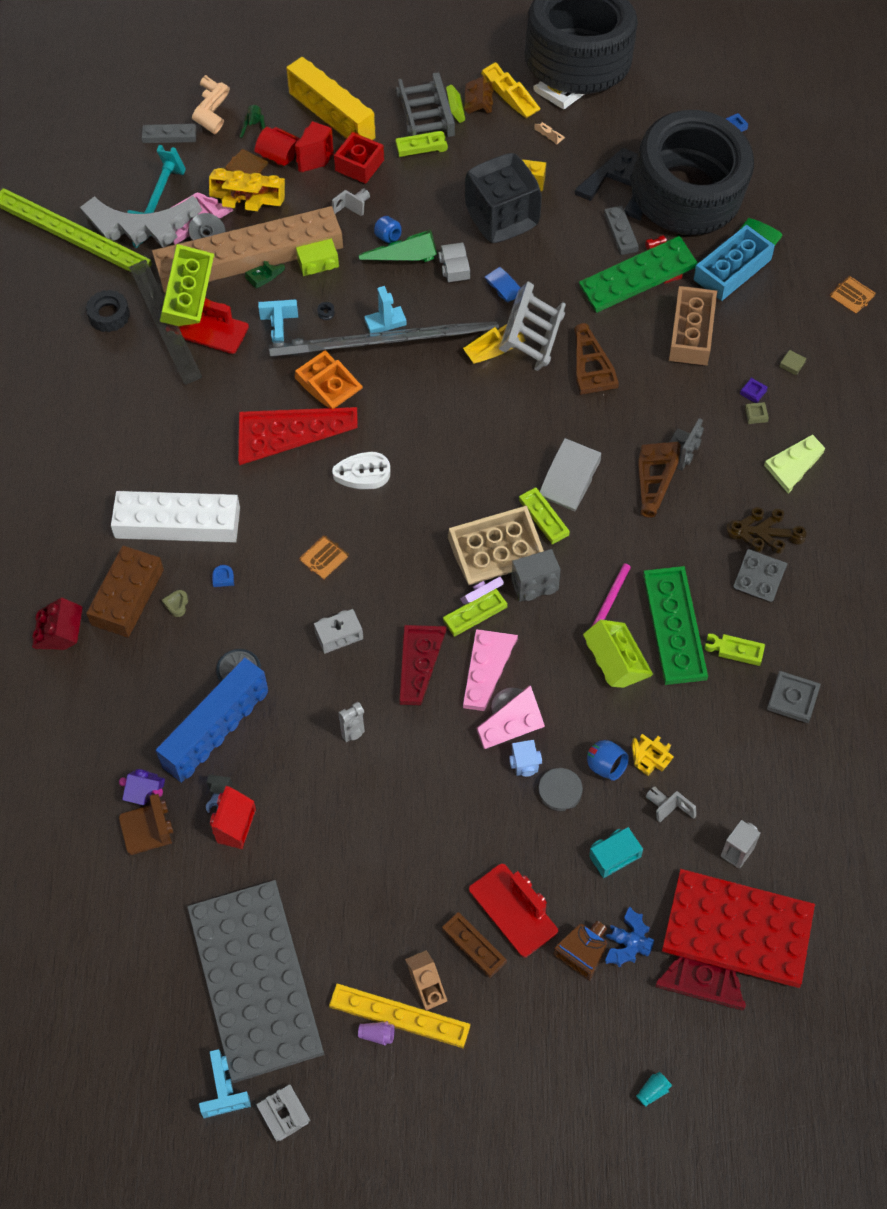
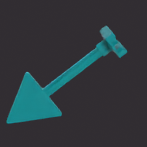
M162 145L158 146L156 151L163 163V167L144 213L128 210L127 213H154L171 173L184 175L186 168L176 148L172 147L169 152L165 151Z

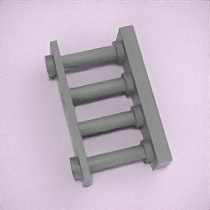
M527 282L518 290L499 350L506 353L511 347H516L537 360L534 370L538 371L543 366L546 367L551 360L549 355L559 324L564 318L566 304L562 302L557 308L551 307L533 296L532 290L534 285ZM528 303L550 314V322L528 311ZM525 317L546 329L545 337L524 326L523 318ZM520 332L541 344L540 352L519 341L518 333Z

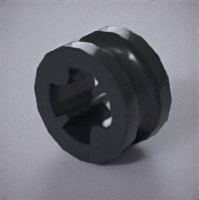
M330 302L319 304L317 310L320 319H332L335 315L334 305Z

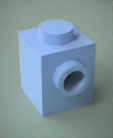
M534 740L512 743V755L509 756L511 769L515 768L517 776L528 777L537 773L539 764H542L540 751H536Z

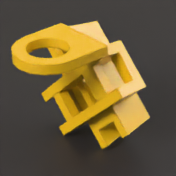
M642 734L639 743L637 738L632 739L631 747L635 767L647 776L650 775L655 767L662 772L674 757L668 753L671 745L669 743L667 746L659 742L661 738L659 736L652 741Z

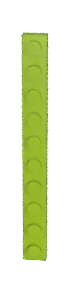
M4 188L0 191L1 209L142 277L152 265L150 259Z

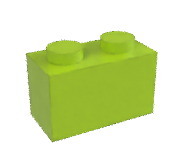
M332 238L296 247L297 260L303 276L339 267L338 254Z

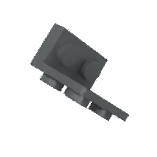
M700 418L691 433L677 428L670 441L679 442L681 445L679 462L676 469L683 471L685 465H689L692 461L693 450H698L702 439L700 438L704 428L702 427L703 420Z
M748 549L734 588L772 602L788 563Z

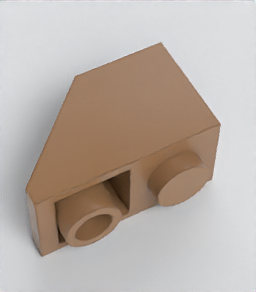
M427 950L405 959L425 1010L447 1002L435 963Z

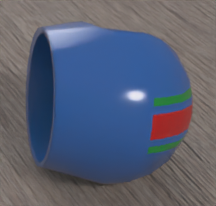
M601 740L590 747L587 754V762L589 768L598 775L609 780H616L625 771L629 762V755L612 741ZM621 755L618 768L610 774L614 762Z

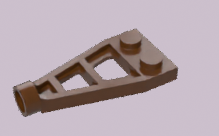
M586 323L578 324L574 328V332L577 338L576 381L580 395L618 388L619 383L615 369L591 332L589 325ZM592 345L595 353L583 355L582 347ZM597 360L603 370L586 372L585 363Z
M679 442L645 444L641 446L639 473L642 506L640 514L644 517L653 518L657 514V509L660 507L679 462L681 451ZM666 464L662 475L650 476L649 468L651 465ZM660 483L657 493L648 494L649 484Z

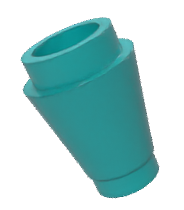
M658 1071L650 1076L636 1097L646 1107L648 1104L669 1093L668 1089L672 1085Z

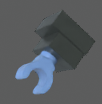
M208 775L207 784L212 796L211 800L206 804L208 813H210L212 806H217L219 794L224 792L225 787L229 786L232 788L233 784L230 777Z

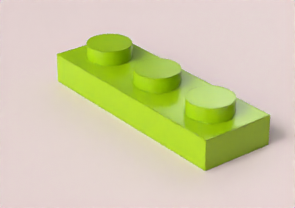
M537 488L519 496L520 503L523 506H527L530 516L551 544L569 536L570 531Z
M494 589L443 617V622L455 637L506 609L507 602L498 590Z

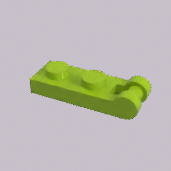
M442 131L395 139L399 157L436 150L444 152L448 149L447 142L444 141L445 135Z

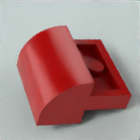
M265 127L256 141L254 152L264 158L275 161L279 165L285 166L294 160L296 153L295 144L301 138L277 127L273 129Z

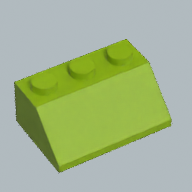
M599 620L583 634L588 648L592 650L597 665L602 669L605 674V680L611 687L624 688L653 675L625 623Z

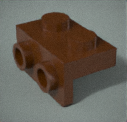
M484 76L472 80L465 85L464 110L468 114L484 108L488 114L492 112L493 86Z

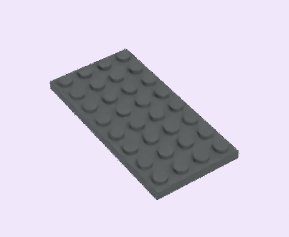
M276 880L187 906L232 1083L324 1055Z

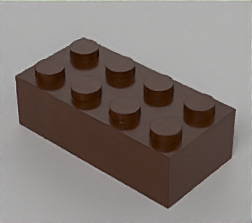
M122 546L86 613L90 624L129 638L164 571L160 557Z

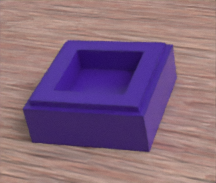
M751 378L742 388L740 395L757 403L766 393L768 387Z

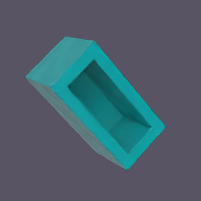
M628 827L624 830L618 829L614 831L610 838L604 841L602 839L596 841L590 848L589 857L601 876L605 878L641 858L643 848Z

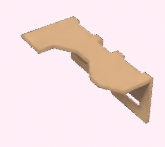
M543 122L541 124H534V130L540 132L543 136L545 135L547 139L553 141L556 145L565 138Z

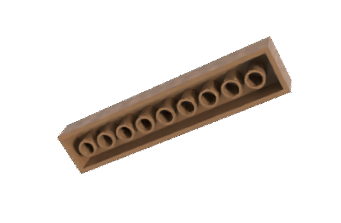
M332 206L180 243L179 245L214 253L209 281L245 273L256 267L263 266L264 261H269L270 265H277L297 260L296 247L332 238L335 249L343 248V239ZM176 245L152 250L164 293L167 290Z

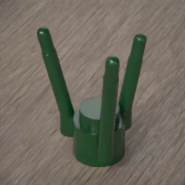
M250 105L247 108V115L244 119L240 138H243L247 124L251 126L260 122L262 130L265 128L264 116L261 115V108L259 106Z

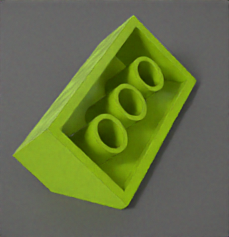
M179 244L176 245L160 322L176 326L200 323L214 253Z

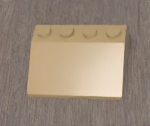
M527 506L449 528L448 532L452 551L468 585L511 573L513 560L544 551Z

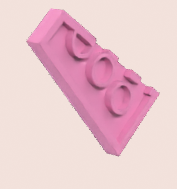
M476 629L463 708L485 711L495 685L511 655L513 646L517 642L518 635Z

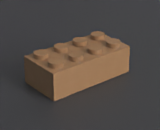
M679 286L669 361L708 365L717 291Z

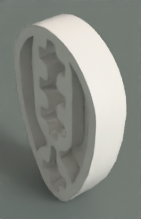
M360 453L336 464L332 470L333 479L344 486L352 488L376 489L386 484L389 480L390 463L380 453ZM383 467L384 471L380 472L379 468ZM373 468L374 472L371 473L369 469ZM363 469L364 473L361 474L359 470ZM340 471H344V475H340Z

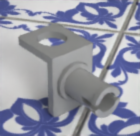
M364 188L355 195L344 190L332 200L333 211L336 214L346 207L362 216L364 214V201L370 198V194ZM341 199L339 206L336 207L337 202Z
M653 787L652 790L654 792L649 790L646 795L647 799L659 807L656 810L658 822L667 817L677 806L693 819L696 817V806L678 791L668 798L656 787Z

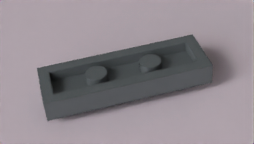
M196 124L143 125L142 141L143 143L196 142L197 127Z
M617 206L605 209L604 215L620 255L638 252L639 246L623 207Z

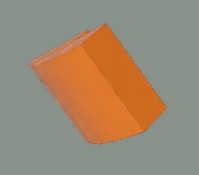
M326 350L295 371V379L312 396L328 408H336L363 389V386L339 360L335 361Z

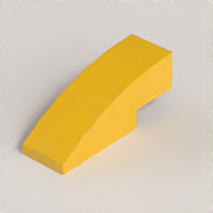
M507 324L498 330L494 327L463 348L473 363L485 361L505 353L499 350ZM519 332L517 336L519 341H526L524 335Z

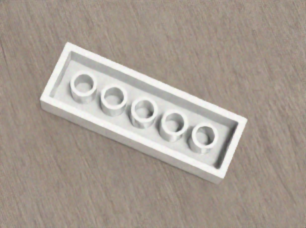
M116 491L111 528L114 537L118 539L236 542L240 513L238 495Z

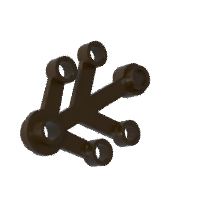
M755 507L752 509L751 515L742 521L734 520L729 522L726 528L730 538L736 540L742 538L755 552H761L765 542L772 548L774 553H782L785 543L782 540H775L771 536L789 537V540L797 545L803 544L807 536V532L802 526H795L792 529L770 528L774 524L783 521L784 511L781 509H774L772 516L759 525L749 526L753 522L763 519L764 510L760 507ZM750 534L756 535L759 538L754 539Z

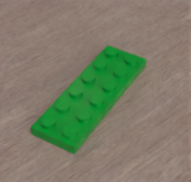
M678 236L579 281V285L595 312L598 313L696 268L697 261L682 238Z
M685 566L645 570L643 577L665 685L707 680L708 673Z

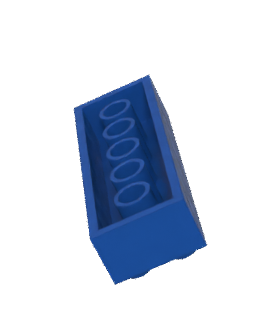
M244 657L156 749L162 768L181 783L185 779L190 778L195 768L208 759L210 752L223 743L225 736L237 728L239 721L252 712L253 706L266 697L268 687L264 671Z

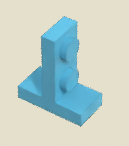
M385 286L377 288L379 312L364 316L369 332H384L407 325L401 306L392 308L393 298L391 293H387Z
M297 300L258 302L260 320L271 319V326H275V330H271L272 342L284 341L283 319L298 318Z
M219 1049L210 1051L218 1099L199 1103L203 1118L251 1107L247 1091L229 1096V1094L233 1093L231 1079L226 1080L225 1071L229 1070L227 1058L221 1055Z

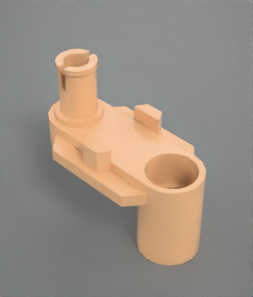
M205 75L200 81V85L206 88L202 94L205 99L195 109L192 120L211 133L216 134L221 129L224 119L213 112L227 97L230 87L222 82L216 83Z

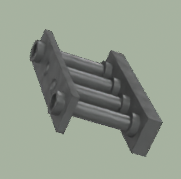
M432 73V81L428 84L405 88L402 79H398L396 95L402 102L408 123V136L436 129L446 130L448 137L455 136V122L440 73ZM430 90L435 93L434 96L408 100L406 96L407 94ZM438 104L437 109L411 113L410 107ZM434 116L442 117L439 122L416 126L414 123L416 119Z

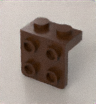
M159 794L150 796L152 805L122 813L119 816L126 849L130 855L172 844L170 836L171 833H174L170 820L166 821L165 814L168 813L166 801L160 800Z

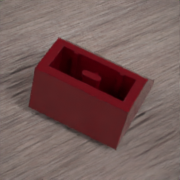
M61 597L40 609L35 617L36 627L32 635V648L66 650L77 644L83 606Z

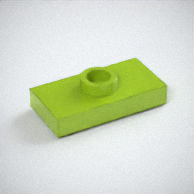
M449 85L446 89L451 113L461 123L465 121L461 96L453 85Z

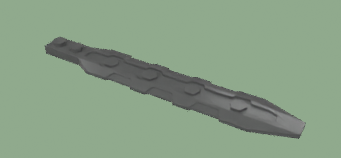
M498 322L460 323L307 341L298 338L293 339L290 343L274 341L272 345H269L270 356L454 336L489 330L494 327L499 328Z

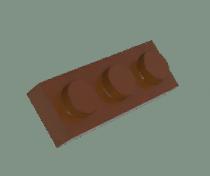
M459 912L442 926V931L489 978L507 963V959Z

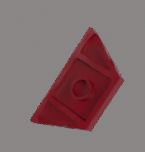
M679 956L656 983L657 988L742 1011L746 1007L740 990L739 978L736 976L735 971Z

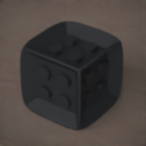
M508 153L474 166L467 172L465 177V203L472 220L489 242L498 243L529 231L539 223L542 202L541 191L534 175L517 154Z

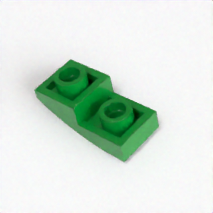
M748 218L740 228L742 229L745 225H748L774 245L782 237V233L751 218Z

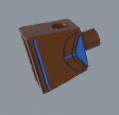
M595 921L590 929L583 924H579L555 947L554 956L590 981L607 947V941L602 938L607 930L606 926L599 921Z

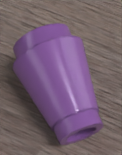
M388 1021L360 1024L358 1037L386 1046L387 1043L392 1044L394 1025L389 1024Z

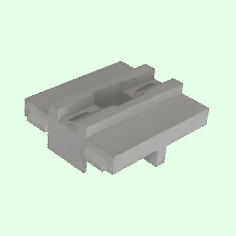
M291 1085L276 1091L275 1094L266 1097L265 1100L256 1104L276 1141H281L309 1124L310 1119ZM286 1107L290 1114L286 1118L281 1119L277 1112Z

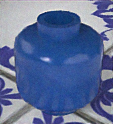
M383 216L377 220L374 233L376 237L386 243H392L400 238L401 225L395 219Z

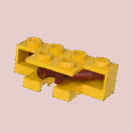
M217 168L209 176V197L223 198L222 206L235 208L236 202L240 203V200H246L245 210L258 211L262 204L281 206L285 198V179L275 175L261 176L259 173L247 174L243 171L232 172L226 171L223 168Z

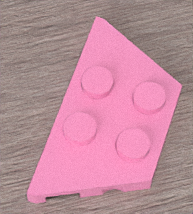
M198 192L192 195L197 199L203 210L199 214L210 213L220 219L233 211L230 207H223L221 203H218V199L206 197ZM191 220L175 231L177 238L173 241L174 245L190 236L189 224Z

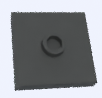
M779 671L767 710L809 723L821 684Z

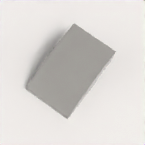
M565 438L541 487L540 493L548 501L576 511L592 482L593 474L600 464L601 453Z

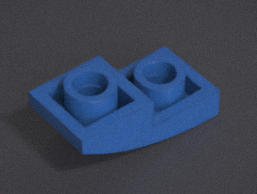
M501 267L485 276L487 283L495 288L498 295L507 303L516 298L520 287Z

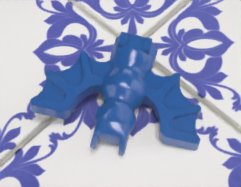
M631 907L628 908L624 922L632 928L633 932L628 933L622 928L610 926L613 932L612 934H607L606 937L614 940L616 943L624 944L626 948H611L605 959V964L614 963L621 967L627 961L635 963V955L637 953L649 956L654 939L644 936L645 933L649 932L650 927L643 923V914L634 912Z

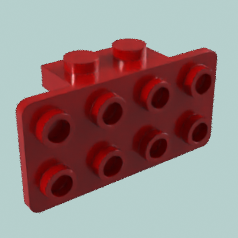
M205 298L200 323L183 326L169 324L166 332L171 336L234 354L246 335L249 325L246 322L232 319L230 306Z
M499 864L469 887V892L523 958H526L556 936L558 928L546 915L547 902L539 892L536 894L531 888L532 883L525 875L521 876L518 871L513 874L505 864Z

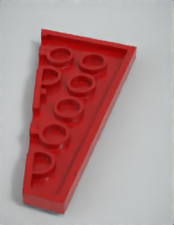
M357 407L239 412V465L358 428Z

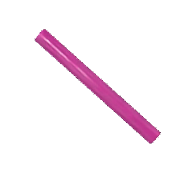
M623 564L593 625L599 620H605L631 568L628 564Z

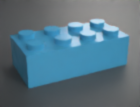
M745 225L696 265L694 281L707 290L717 291V298L722 301L771 261L775 245L748 225Z

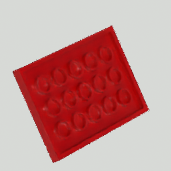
M680 869L662 952L800 988L815 904Z

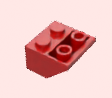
M313 121L309 127L305 128L303 136L295 144L296 162L298 163L299 172L327 165L334 154L332 128Z
M226 786L224 792L219 794L217 800L218 809L211 816L210 826L217 843L243 849L256 811L255 803L242 793Z

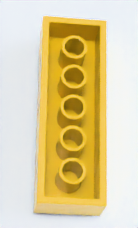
M304 57L299 58L286 67L289 93L346 139L352 132L371 140L375 139L374 112L372 109L367 108L358 98L353 97L346 89L339 86L335 80L330 79L322 70L316 68L312 62L307 61Z

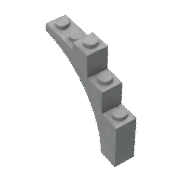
M95 196L80 207L87 219L103 237L115 241L125 233L138 246L152 235L162 248L171 244L177 238L175 231L182 228L184 224L203 211L194 196L172 208L149 214L120 212L106 206Z

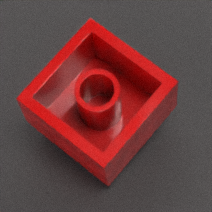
M352 132L334 155L335 171L366 184L384 161V146Z

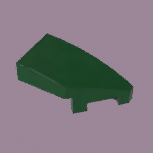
M264 261L263 266L245 272V278L257 289L281 274L285 270V265L274 266L270 265L269 261Z

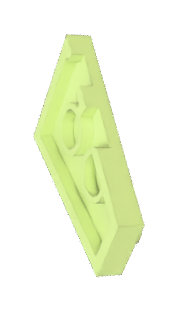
M811 435L766 460L764 466L789 494L793 486L802 479L806 471L821 457L825 448L814 435Z

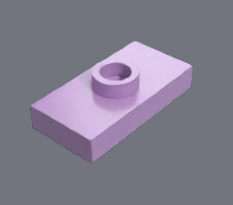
M501 577L487 584L482 581L473 586L475 591L460 599L466 605L503 585L504 582Z

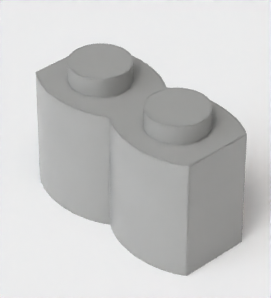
M464 243L442 245L441 252H438L439 262L444 265L442 266L443 277H446L448 282L470 279V268Z

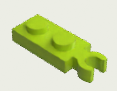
M708 634L707 640L712 641L714 644L706 643V651L713 652L718 650L719 657L757 666L761 665L765 644L723 634L722 639H719L714 634Z

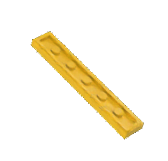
M336 984L329 1004L330 1008L375 1022L388 1021L389 1024L394 1025V1028L463 1049L470 1029L469 1023L341 984Z

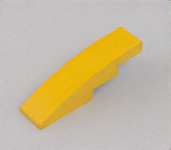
M496 62L482 70V76L488 82H491L493 89L525 118L541 109L520 81L516 83L508 72L504 73Z

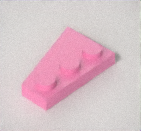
M531 686L526 687L519 695L510 700L508 704L476 728L483 749L545 727Z

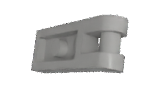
M356 702L348 710L343 709L338 712L341 734L345 742L356 740L365 732L363 722L364 710L361 704Z

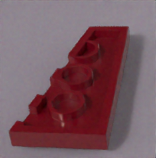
M404 625L400 705H422L447 631L446 626Z

